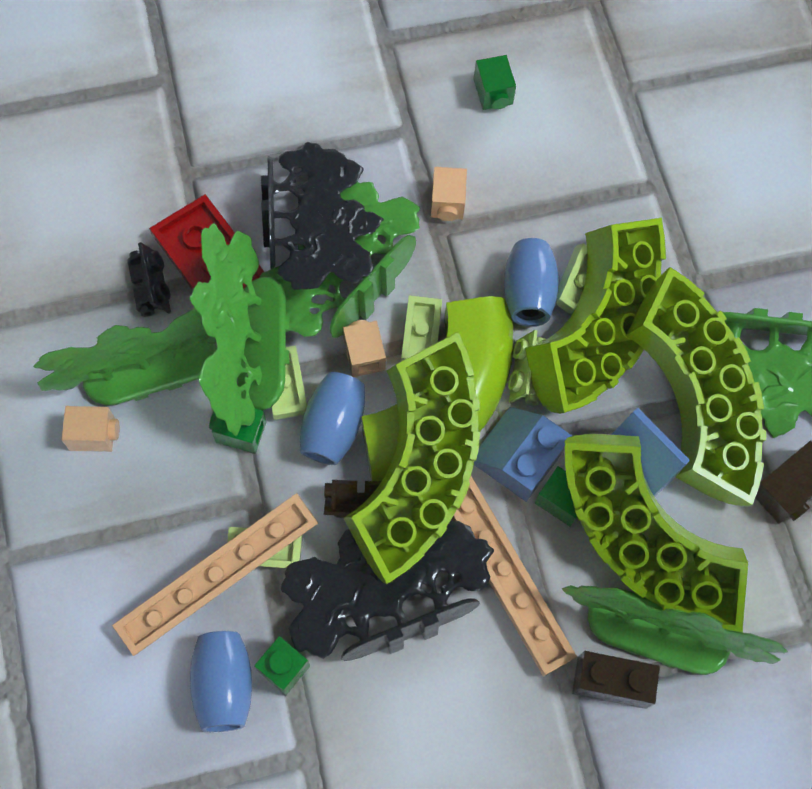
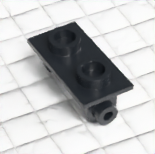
M140 242L138 243L139 251L131 252L129 254L130 258L127 259L131 283L136 285L143 282V285L133 288L136 310L141 312V316L144 317L152 316L155 313L154 309L157 308L169 314L171 313L169 304L171 294L163 275V258L158 251Z

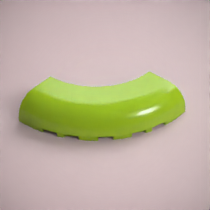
M662 217L613 224L585 233L587 273L577 307L564 326L554 335L543 342L525 348L536 396L550 412L566 413L597 400V397L607 389L614 388L619 383L618 379L626 370L631 369L641 356L644 349L628 338L626 334L645 296L660 277L662 260L666 259Z
M669 267L660 275L645 296L626 336L641 346L657 362L675 394L682 424L681 451L690 460L676 478L716 500L737 506L753 505L761 482L764 463L761 462L762 445L766 441V430H762L761 410L764 409L759 382H754L748 365L751 360L741 339L739 337L735 338L724 322L727 318L721 310L717 312L703 297L705 293L688 278Z
M495 296L446 302L444 315L446 338L459 332L473 367L477 399L480 400L478 432H481L497 409L506 387L512 363L514 347L513 321L506 299ZM397 404L385 410L362 416V433L371 481H382L393 460L399 432Z
M459 332L386 370L393 385L399 411V432L395 454L384 479L376 491L360 507L344 517L366 561L377 577L385 584L390 583L408 571L425 556L424 554L435 541L442 537L456 510L460 508L470 485L469 479L479 450L478 410H480V400L477 399L473 379L475 374L469 354Z
M583 434L568 437L565 440V469L575 513L589 537L590 543L604 563H607L621 578V581L642 598L645 597L659 605L663 611L665 609H676L687 613H705L719 620L723 624L722 627L724 629L743 632L748 560L743 548L729 547L703 539L682 527L666 513L657 502L645 479L641 465L639 436Z

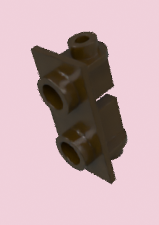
M332 480V483H325L324 515L344 518L360 507L376 491L382 481H365L364 493L357 492L358 481Z

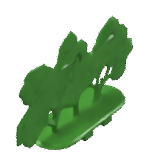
M357 182L340 193L341 198L344 200H357L365 207L366 212H373L384 219L373 234L358 236L355 242L361 245L363 249L369 251L370 256L374 253L384 254L385 256L368 276L362 277L363 280L346 298L340 294V284L344 279L338 278L333 272L327 275L318 288L294 290L291 287V282L284 280L283 277L277 274L280 266L263 272L260 277H272L279 281L284 288L286 316L290 317L289 331L293 330L304 337L315 336L322 329L324 322L322 313L333 308H338L330 323V333L333 338L342 336L343 327L349 326V324L357 321L360 317L367 320L374 312L375 300L381 294L388 297L395 289V278L402 272L412 257L416 246L415 236L407 235L394 246L393 239L399 235L414 233L420 228V219L417 216V213L420 211L418 205L403 196L379 202V194L372 182ZM378 235H382L386 238L385 244L381 243L377 239ZM297 244L298 250H303L305 248L304 245ZM330 285H334L336 289L335 294L329 292ZM315 295H327L334 298L332 302L327 299L325 304H317L311 301ZM318 308L320 311L317 314H312L310 309Z
M213 223L209 228L205 227L201 233L202 258L207 266L211 280L209 283L198 282L189 298L195 311L202 316L201 324L206 334L214 337L217 344V350L204 361L198 382L204 394L209 398L211 408L216 417L225 420L228 431L237 436L241 425L250 426L255 420V409L263 411L271 408L284 391L285 365H289V351L286 350V331H289L290 317L286 316L285 291L279 281L272 277H260L252 281V276L258 270L259 260L252 247L251 237L237 230L230 244L227 245L225 237L219 231L216 224ZM243 283L247 285V287L244 290Z
M753 308L746 314L723 312L727 318L724 322L730 328L735 338H740L742 329L769 331V345L764 350H751L745 345L744 347L751 360L748 365L754 382H759L764 404L761 415L765 420V427L773 438L784 435L795 428L796 421L801 412L806 410L812 416V321L803 320V313L788 312L780 318L768 316V309ZM779 333L807 336V340L800 350H793L789 346L780 343L778 338Z
M192 309L175 318L161 332H151V329L148 327L129 329L127 326L114 325L96 337L98 339L96 345L92 347H68L48 352L42 355L33 367L45 371H54L37 382L42 391L52 389L58 391L70 390L83 381L85 393L95 403L105 406L116 405L133 399L139 401L148 398L149 394L165 389L171 391L182 387V384L198 380L204 361L217 350L214 337L206 334L201 324V314Z
M572 585L562 588L567 595L572 596L575 602L588 607L587 620L591 631L599 640L610 646L625 650L626 653L638 657L643 656L672 668H679L694 674L708 675L717 672L726 664L730 652L740 658L774 664L781 660L771 653L788 652L781 643L751 633L724 629L722 627L723 624L719 620L705 613H687L676 609H665L663 611L662 607L647 598H642L638 594L624 589L583 585L579 586V588Z

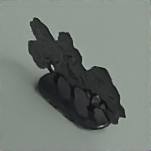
M306 142L299 150L285 151L279 156L280 165L288 170L290 174L283 182L277 183L274 181L273 160L268 156V175L261 176L263 245L264 248H270V268L273 269L276 265L275 246H284L290 251V255L281 264L277 274L283 277L284 280L291 282V287L294 290L316 289L330 272H333L338 278L348 280L351 283H356L363 276H368L374 269L370 252L363 249L361 245L355 242V239L358 236L373 234L384 219L373 212H366L365 207L357 200H344L340 195L346 188L358 182L364 168L355 161L347 159L343 153L338 152L336 149H322L317 143ZM295 168L302 169L299 173H293ZM305 174L309 177L301 185H291V183H296L295 178ZM301 188L304 193H297L295 189ZM290 191L298 198L299 205L293 211H274V195L277 192ZM275 218H287L290 220V224L295 229V234L283 239L275 238ZM293 244H301L304 245L305 248L303 250L295 249Z
M450 521L442 537L435 541L424 554V557L408 571L390 583L385 584L377 577L366 561L348 528L337 543L340 555L337 564L312 557L293 562L287 566L285 571L286 578L283 580L280 589L292 601L303 603L304 606L288 628L293 645L298 652L307 650L311 655L324 659L333 652L341 637L350 634L358 637L360 641L345 649L341 655V660L351 661L387 647L390 654L404 649V640L422 634L424 640L438 635L439 626L463 617L480 605V602L475 598L460 600L449 605L447 600L456 587H462L467 591H480L487 587L490 574L487 570L486 562L493 554L494 549L489 546L487 540L476 539L470 526L460 521ZM441 571H447V587L445 585L441 586L442 592L437 593L436 578ZM455 573L461 575V581L454 583L453 580ZM422 584L430 585L431 592L428 593L423 590ZM419 594L433 600L434 611L407 621L402 606L408 597ZM352 616L356 626L349 627L345 621L346 617ZM374 616L395 617L397 626L372 636L368 635L370 618Z

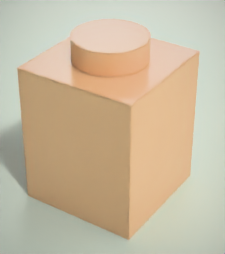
M434 167L431 217L439 218L443 221L463 219L467 169Z
M358 320L352 322L347 327H343V339L352 377L386 371V356L377 320L372 322Z
M65 406L61 440L69 451L112 452L113 440H118L120 425L119 420L115 419L109 407Z

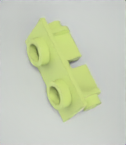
M533 330L518 339L514 346L513 357L515 358V363L508 382L510 390L509 403L526 398V404L539 405V399L532 384L531 371L525 351L526 347L546 340L545 338L537 337V330Z

